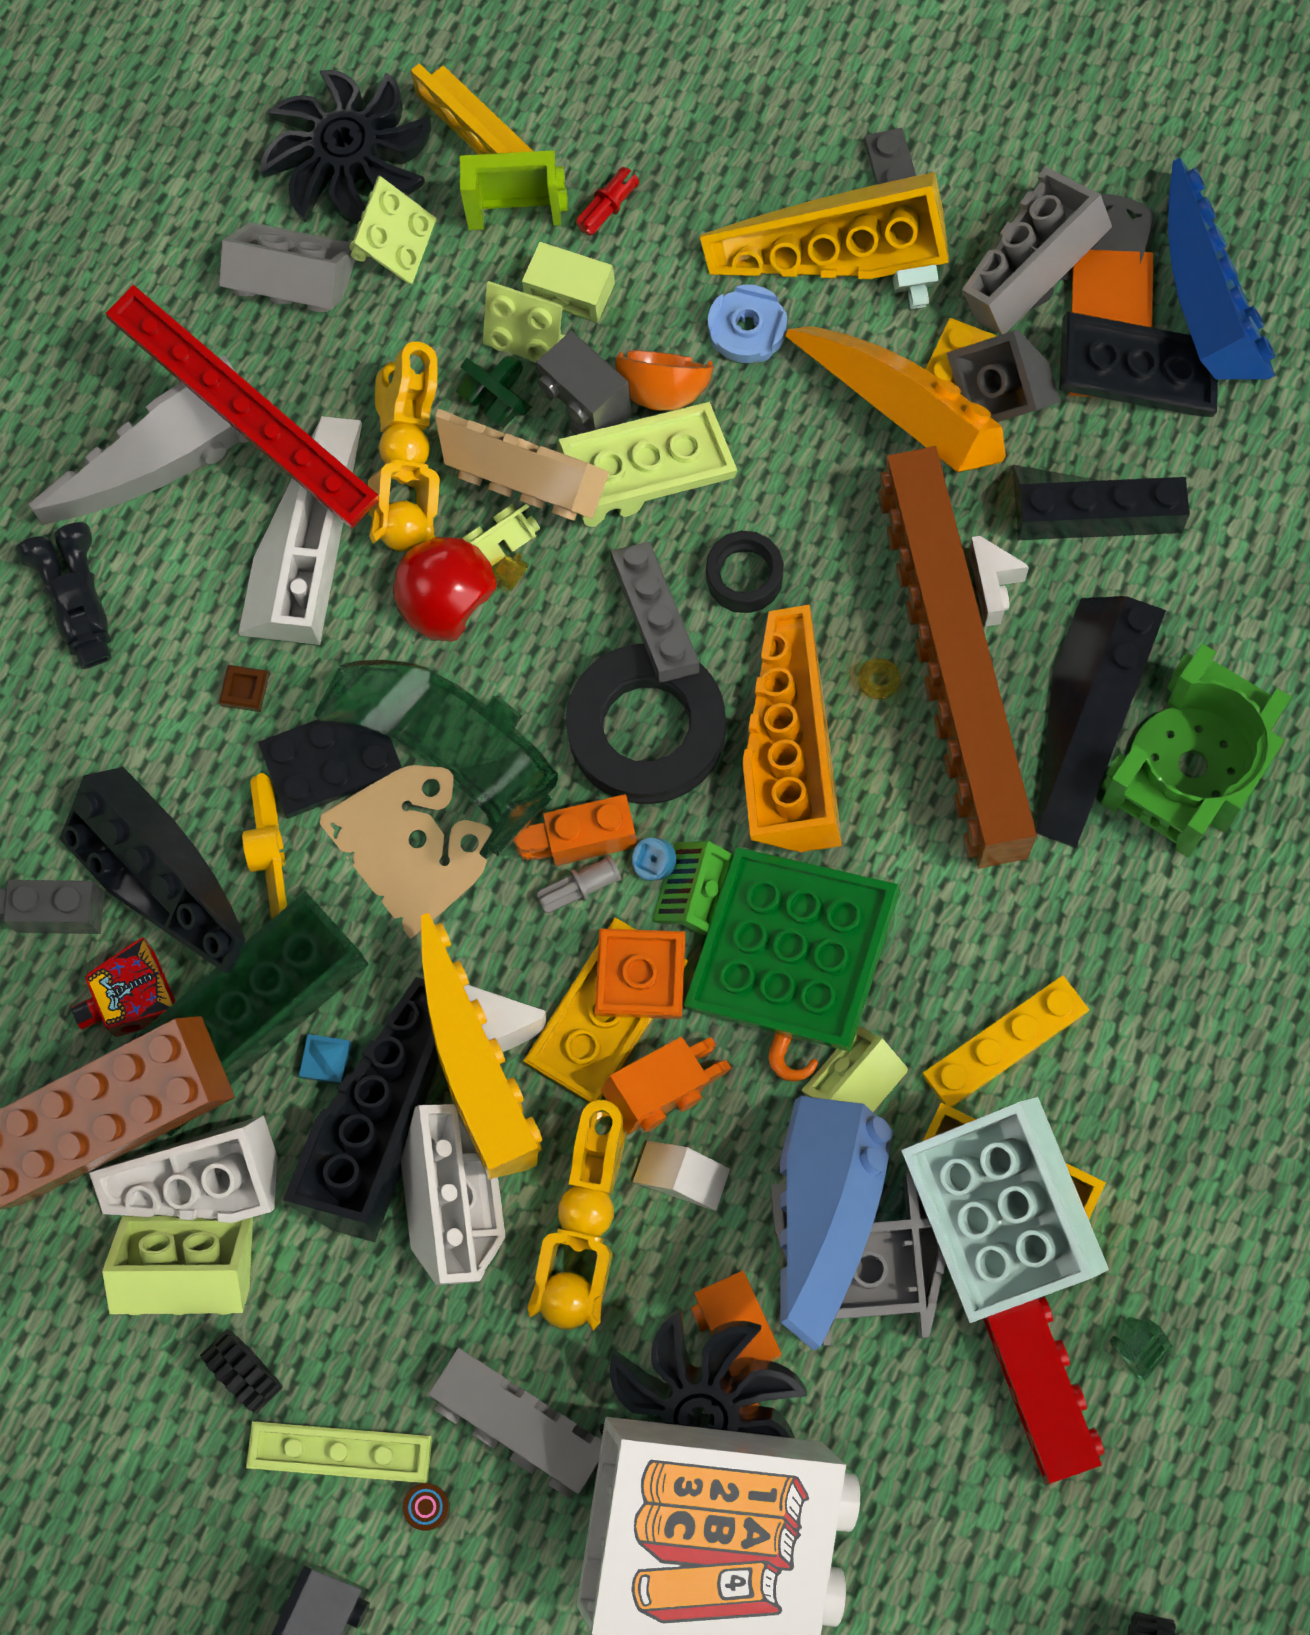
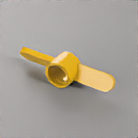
M259 773L250 780L256 829L243 831V848L250 872L265 870L272 921L274 923H284L287 917V901L282 867L285 866L286 861L284 852L279 851L284 849L278 824L272 781L266 774Z

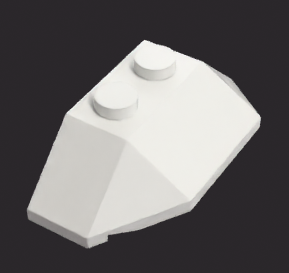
M455 1104L418 1105L413 1113L401 1158L411 1250L435 1285L475 1283L482 1279L485 1269L493 1260L506 1237L498 1177L488 1178Z

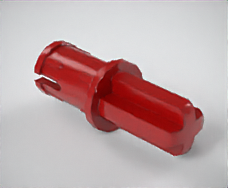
M621 167L603 189L599 188L594 192V199L576 218L575 223L582 233H586L589 236L594 235L612 213L615 215L619 213L621 209L620 204L639 186V179L635 174L626 184L622 183L631 172L630 169Z

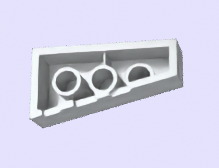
M1046 166L1038 175L1040 183L1033 192H1027L1020 202L1022 209L1013 223L1007 222L1000 232L1001 241L995 250H988L962 289L975 320L999 335L1007 333L1112 228L1101 194Z

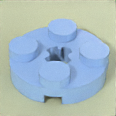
M749 284L737 286L734 292H730L725 296L721 294L711 305L708 314V332L712 346L724 357L735 362L753 363L768 360L782 346L787 333V314L785 309L783 310V307L778 303V297L764 287ZM745 317H751L754 319V325L757 327L751 330H742L741 326L737 325V322L740 319L742 322H745Z

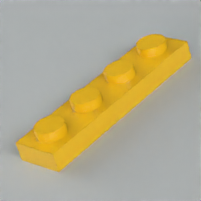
M1062 975L924 1071L922 1076L942 1103L954 1107L1087 1014L1090 1009L1064 975Z

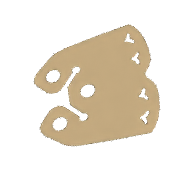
M412 765L396 770L321 814L320 825L342 852H354L353 867L375 894L384 896L382 903L394 918H403V930L410 939L421 931V915L429 912L432 920H434L477 881L485 869L492 844V831L489 826L470 820H461L451 828L448 849L450 862L448 865L442 866L439 860L443 853L444 834L432 816L418 811H404L402 809V804L405 801H410L412 805L441 810L449 805L452 799L454 780L453 774L443 767ZM428 779H435L440 784L439 793L433 797L426 796L422 791L423 783ZM331 823L342 827L337 839L334 838L335 830L331 827ZM415 830H421L426 834V843L421 848H414L409 844V836ZM467 834L475 835L478 838L479 845L473 852H465L461 848V840Z

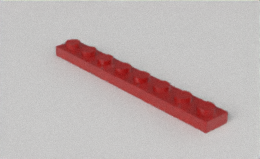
M134 284L105 313L110 322L351 529L378 502L379 496L375 491Z

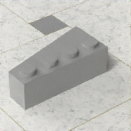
M458 1348L428 1394L438 1401L434 1410L457 1424L461 1417L476 1426L472 1435L495 1449L498 1442L502 1443L514 1451L510 1460L533 1474L536 1467L540 1468L552 1476L548 1485L569 1499L573 1497L575 1492L585 1497L596 1479L602 1440L593 1436L564 1415L556 1412L462 1349Z

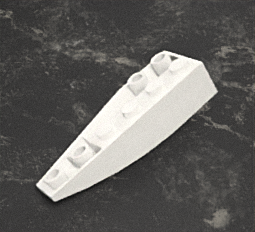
M322 416L312 438L353 473L362 427L361 420ZM293 478L253 558L238 633L240 636L320 645L343 521Z

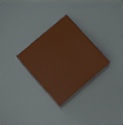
M228 665L219 699L220 706L261 712L270 675L267 670Z

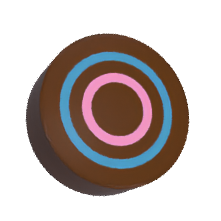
M430 1483L416 1485L410 1489L404 1498V1517L415 1529L422 1531L437 1529L446 1521L449 1515V1498L445 1491L437 1485Z

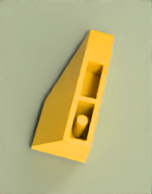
M429 912L421 915V942L429 1019L438 1058L452 1100L489 1179L527 1171L537 1166L538 1152L542 1151L539 1143L542 1141L540 1131L532 1116L525 1119L522 1114L523 1107L521 1102L524 1099L514 1077L506 1079L500 1064L505 1062V1057L496 1038L488 1040L481 1026L487 1023L486 1016L478 999L470 1001L464 989V986L469 985L467 975L461 962L458 960L452 963L446 948L451 947V942L443 924L440 922L434 925Z

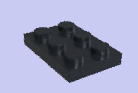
M375 697L258 742L287 819L359 792L402 768Z

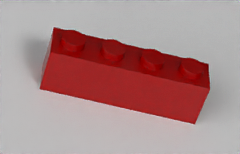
M1045 1296L983 1318L1045 1486L1102 1466L1099 1456L1105 1454L1103 1444L1095 1428L1088 1429L1082 1411L1087 1410L1086 1400L1079 1384L1071 1385L1065 1370V1367L1070 1365L1069 1356L1062 1340L1054 1341L1048 1323L1053 1322V1315Z

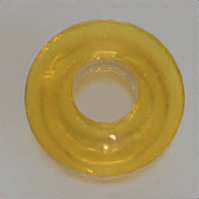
M518 552L514 558L509 555L503 558L494 572V576L499 578L496 587L499 589L505 587L511 592L514 590L518 581L529 567V564L522 560V554Z
M881 658L872 659L866 662L860 669L858 677L859 686L862 692L870 698L886 699L892 696L899 687V670L889 660ZM875 674H882L887 678V682L884 685L878 686L872 682L871 678Z

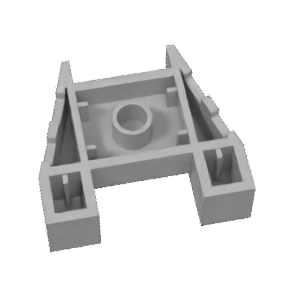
M906 1174L903 1178L907 1220L873 1223L859 1265L834 1320L916 1313L919 1339L930 1337L946 1262L911 1174ZM786 1183L773 1184L770 1188L774 1235L779 1247L780 1232L787 1228V1213L780 1209V1193L787 1190ZM780 1248L787 1263V1258L785 1256L784 1250ZM830 1329L822 1343V1346L831 1345Z

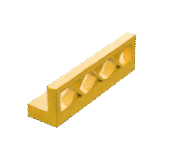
M420 63L410 70L416 95L478 155L533 151L444 65L433 74H430Z

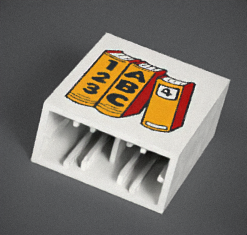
M605 1417L577 1599V1607L591 1635H821L822 1625L838 1626L845 1608L846 1582L843 1570L839 1567H831L836 1531L851 1532L857 1522L860 1507L858 1477L856 1474L845 1473L846 1464L821 1441Z

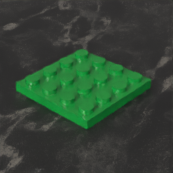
M736 847L684 1006L688 1011L850 1052L901 889L896 883Z

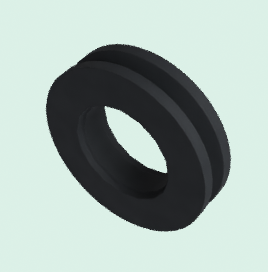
M643 643L615 649L592 663L580 676L571 692L566 710V729L571 752L584 776L595 787L611 797L626 794L628 802L636 804H656L679 798L701 784L712 772L721 756L726 736V716L720 689L712 675L700 662L699 673L659 683ZM638 688H658L672 694L685 707L689 717V730L683 743L670 755L655 761H634L620 755L608 743L604 733V720L611 705L624 693Z

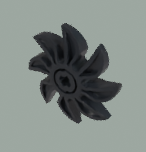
M322 70L319 71L336 104V110L326 113L316 97L306 95L293 96L273 106L268 111L270 118L304 130L307 133L288 130L276 137L267 147L262 157L261 174L263 178L295 168L289 181V196L296 214L304 222H307L326 183L331 180L329 195L336 212L344 220L358 225V222L361 221V214L366 209L355 187V183L358 180H367L373 190L377 177L381 176L406 196L418 190L425 183L423 176L390 165L385 161L405 164L415 158L428 142L431 133L430 116L396 127L402 116L403 102L396 81L388 73H385L373 99L368 103L366 109L362 111L363 100L356 82L342 72Z
M681 1308L670 1313L660 1323L651 1348L652 1367L665 1382L646 1373L616 1350L613 1352L610 1363L611 1384L617 1398L631 1413L656 1415L638 1421L794 1438L788 1422L777 1410L772 1407L747 1405L761 1401L807 1396V1389L800 1378L787 1367L773 1361L753 1360L737 1376L732 1377L726 1374L731 1363L761 1330V1325L753 1322L732 1321L713 1329L704 1339L702 1366H693L689 1361V1355L685 1346ZM700 1407L704 1408L705 1414H702V1410ZM601 1424V1425H600V1428H599V1430H600L602 1436H603L604 1424Z

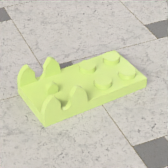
M710 402L558 440L557 452L590 463L609 472L593 519L581 515L584 524L589 527L597 526L605 519L606 513L610 510L618 509L621 516L627 517L637 513L647 500L733 479L737 473L736 465Z

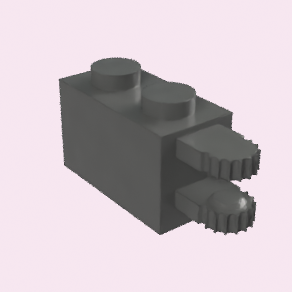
M8 880L7 889H0V923L8 924L17 933L101 934L104 892L93 881Z

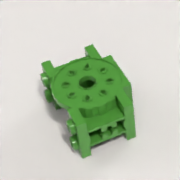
M1203 643L1194 656L1186 652L1173 673L1174 676L1166 688L1172 692L1167 703L1170 708L1155 714L1143 724L1133 740L1127 757L1121 753L1118 754L1108 769L1107 777L1100 787L1106 791L1101 802L1102 805L1113 812L1120 808L1177 843L1174 849L1188 858L1210 824L1226 833L1285 741V739L1271 732L1292 698V696L1278 688L1271 695L1215 662L1213 659L1217 652ZM1199 726L1202 732L1197 733L1194 728ZM1166 733H1172L1173 738H1168L1166 736ZM1220 743H1227V747L1222 748L1220 746ZM1188 752L1200 754L1206 761V772L1198 778L1185 776L1180 771L1178 764L1179 758L1183 754ZM1156 755L1159 760L1153 761L1151 756ZM1231 769L1235 774L1229 775L1227 770ZM1212 792L1218 793L1219 797L1214 798Z

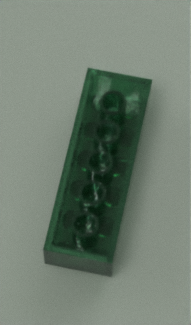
M304 891L244 943L231 972L224 973L216 967L132 1040L175 1018L202 1016L226 1077L231 1085L369 964L360 950L314 899ZM186 1123L168 1131L166 1134L172 1137Z

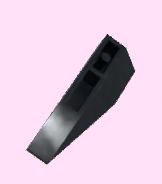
M124 767L84 775L59 839L108 893L222 972H231L246 939L230 902L197 848L174 819Z

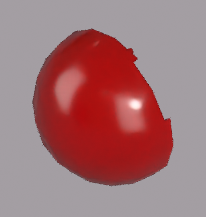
M438 536L416 544L404 555L396 569L393 595L399 614L414 631L431 640L453 642L458 640L467 628L465 626L473 611L479 605L486 602L496 590L497 583L491 563L477 546L462 538Z

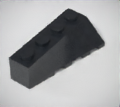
M1012 465L1018 541L1183 533L1190 516L1186 477L1097 480Z

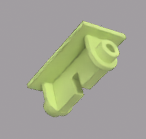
M512 503L493 517L497 523L494 527L484 533L479 526L462 539L477 546L489 560L491 566L506 557L498 545L499 542L503 540L510 551L513 552L529 540L536 537L535 532L540 530V527L532 516L526 519L521 513L529 507L527 504L517 510Z

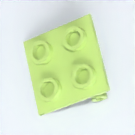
M378 176L373 191L369 193L366 209L361 214V221L358 222L355 238L350 243L351 257L360 262H364L366 257H371L406 283L412 284L437 218L384 178Z
M488 281L486 285L483 344L491 346L498 351H506L527 358L536 363L566 336L561 334L563 305Z

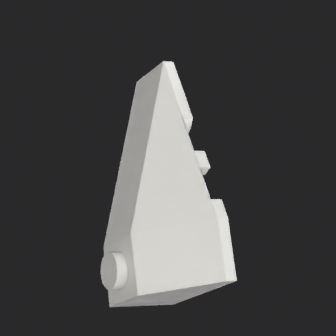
M263 1115L93 1170L89 1174L103 1214L140 1217L163 1215L177 1216L183 1220L206 1218L218 1219V1222L233 1223L274 1210L278 1156Z

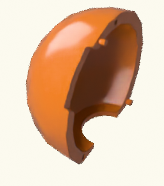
M630 350L628 351L627 358L624 357L623 352H619V355L616 356L615 370L628 381L630 400L654 411H674L693 403L707 388L712 378L714 364H712L713 361H709L706 365L692 362L693 357Z

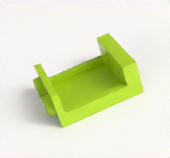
M555 150L460 156V192L469 230H484V209L547 205L551 206L553 225H561V212L568 211L567 187H565L564 166H557Z

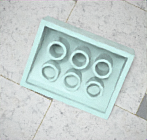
M1038 1097L1020 1101L901 1150L970 1323L1089 1280L1109 1270Z

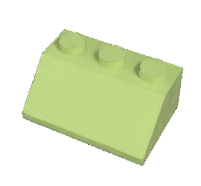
M122 1216L102 1270L109 1314L183 1315L217 1313L226 1315L230 1313H243L250 1289L253 1217L233 1223L218 1222V1219L206 1218L183 1220L177 1216Z

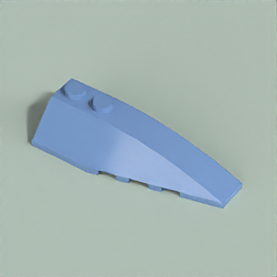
M800 1096L794 1102L780 1158V1173L786 1176L787 1187L786 1191L780 1193V1209L787 1213V1228L780 1232V1248L784 1250L787 1258V1267L780 1270V1322L812 1350H816L821 1347L844 1300L871 1232L883 1190L894 1131L883 1118L878 1117L864 1104Z

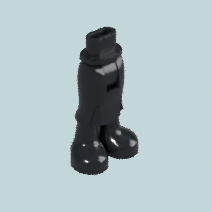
M75 522L60 527L54 533L56 544L70 573L62 575L55 546L49 538L44 536L28 538L20 542L16 546L15 551L22 565L39 573L45 586L43 592L50 600L56 625L62 639L68 645L70 654L76 655L80 668L88 669L107 662L112 658L107 645L111 642V637L108 634L106 613L95 589V574L90 572L87 552L92 543L91 530L86 523Z

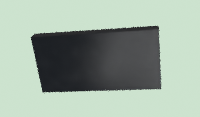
M1068 311L1063 316L1059 390L1195 416L1213 417L1217 413L1218 379H1215L1200 361L1191 335Z

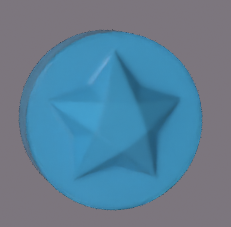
M646 838L635 846L632 853V865L635 872L645 880H662L673 872L676 865V853L673 846L665 839Z

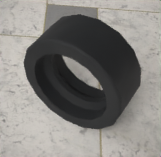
M741 530L727 534L714 544L707 555L706 582L709 592L720 606L732 612L751 613L762 610L776 599L782 589L784 563L780 550L770 538L758 532ZM742 551L754 552L760 555L767 562L769 569L766 583L758 590L750 592L732 590L723 583L720 574L721 566L725 559L731 554Z

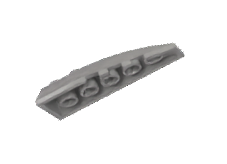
M225 355L221 356L220 359L233 369ZM180 382L146 406L149 414L133 426L128 421L116 431L120 438L107 449L96 447L85 456L86 460L83 463V468L78 473L67 471L32 500L29 506L42 525L84 516L127 502L161 488L196 470L205 463L214 464L225 456L227 449L238 442L246 443L249 440Z

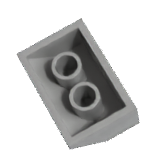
M248 222L222 240L219 286L233 289V293L239 296L259 294L269 296L270 301L274 303L291 304L297 302L307 304V308L312 311L328 312L342 302L352 273L355 259L351 257L352 251L349 248L351 242Z

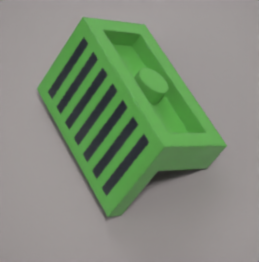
M710 841L674 842L673 848L676 853V865L673 872L663 881L652 922L659 924H681L699 934L707 936L734 854Z

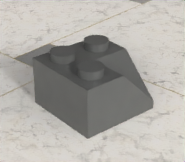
M570 331L536 362L540 388L551 399L558 397L566 405L570 419L569 428L574 435L626 423L632 418L628 381L574 332Z

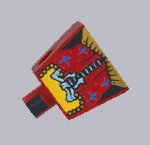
M144 937L136 940L87 973L85 980L92 997L71 1007L74 1019L81 1030L103 1021L106 1029L115 1037L165 1024L175 1018H182L152 945Z

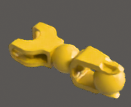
M410 342L398 352L396 361L385 364L378 371L375 380V407L380 416V432H384L378 448L381 460L385 465L368 480V486L379 496L378 502L369 510V515L372 517L369 537L373 544L381 539L388 548L398 552L409 551L416 544L435 537L433 518L437 515L440 478L436 471L429 469L428 465L425 464L430 452V445L427 435L423 432L430 426V411L437 389V356L430 346L422 342ZM415 354L421 358L424 364V370L421 374H415V371L410 367V355ZM389 375H393L391 383H389ZM391 479L397 480L400 484L407 483V485L414 487L416 490V504L407 500L389 504Z
M597 1100L589 1103L581 1114L568 1183L572 1187L562 1195L558 1205V1219L562 1229H558L557 1233L548 1234L542 1241L535 1276L536 1282L527 1306L530 1318L541 1312L543 1318L551 1326L560 1330H573L587 1322L592 1331H594L601 1323L602 1300L606 1290L613 1253L609 1246L603 1244L604 1239L600 1238V1236L610 1228L614 1218V1205L610 1195L613 1194L627 1135L623 1127V1116L619 1108L607 1100ZM611 1117L612 1127L610 1132L606 1135H598L596 1133L597 1123L603 1118ZM560 1244L570 1245L577 1252H582L586 1249L597 1252L592 1285L583 1276L574 1272H561L551 1276L557 1248Z

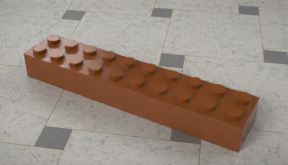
M932 446L887 455L885 472H880L882 489L878 490V500L882 514L889 513L891 526L887 527V536L891 551L898 550L900 563L896 564L899 585L901 588L908 587L909 601L905 602L909 624H917L919 638L915 639L917 658L919 663H927L928 676L924 677L927 698L929 701L936 700L938 715H934L936 734L939 740L946 739L948 754H944L946 774L948 779L956 778L958 793L953 794L956 814L959 819L966 818L968 833L963 834L967 857L976 858L978 869L1026 860L1029 858L1037 834L937 448Z

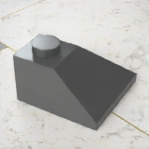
M1019 330L947 352L955 384L961 390L960 394L971 403L979 404L989 410L991 413L990 417L996 422L1037 411L1060 402L1049 362Z

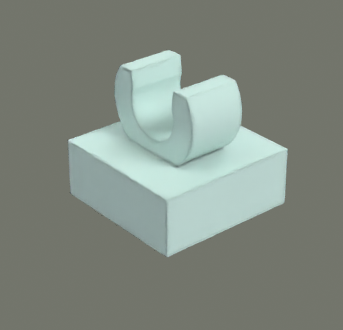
M936 265L899 270L892 277L895 293L908 291L911 309L926 307L929 304L927 288L934 287L939 281Z

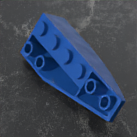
M1178 158L1172 164L1169 191L1168 234L1171 266L1178 299L1199 359L1215 379H1270L1276 376L1270 360L1275 358V353L1266 336L1261 337L1259 329L1264 327L1262 318L1255 306L1250 307L1237 278L1238 274L1235 266L1225 250L1227 247L1226 241L1220 229L1214 224L1213 219L1216 218L1215 211L1206 196L1203 197L1201 193L1206 188L1196 168L1189 170L1181 158Z

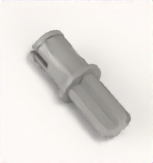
M609 855L606 859L578 872L575 869L570 870V876L539 890L537 898L545 913H552L581 898L586 901L589 899V894L615 881H620L622 878L614 860Z

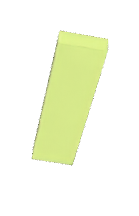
M252 1421L246 1468L428 1483L432 1436Z

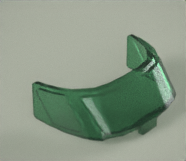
M383 659L343 663L338 668L314 712V716L320 721L344 722L368 727L396 739L421 756L433 767L448 769L453 774V783L482 809L493 829L479 853L485 859L493 854L498 857L510 846L550 802L552 797L548 794L554 789L558 781V772L550 766L542 753L515 728L523 715L498 695L492 696L490 702L486 705L459 685L438 675L430 668L417 664Z

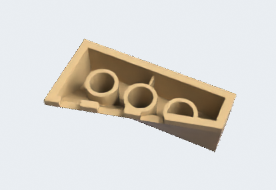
M437 410L435 418L444 463L460 470L457 478L478 486L485 479L490 481L489 490L508 497L512 496L514 490L522 493L519 501L543 509L545 502L554 505L552 513L575 521L577 513L593 519L609 475L608 471L549 448L539 447L534 443L502 433L477 422L465 420L444 410Z

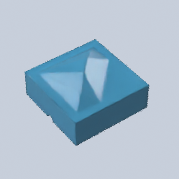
M308 1034L299 1077L301 1079L340 1085L346 1074L352 1045L350 1040Z

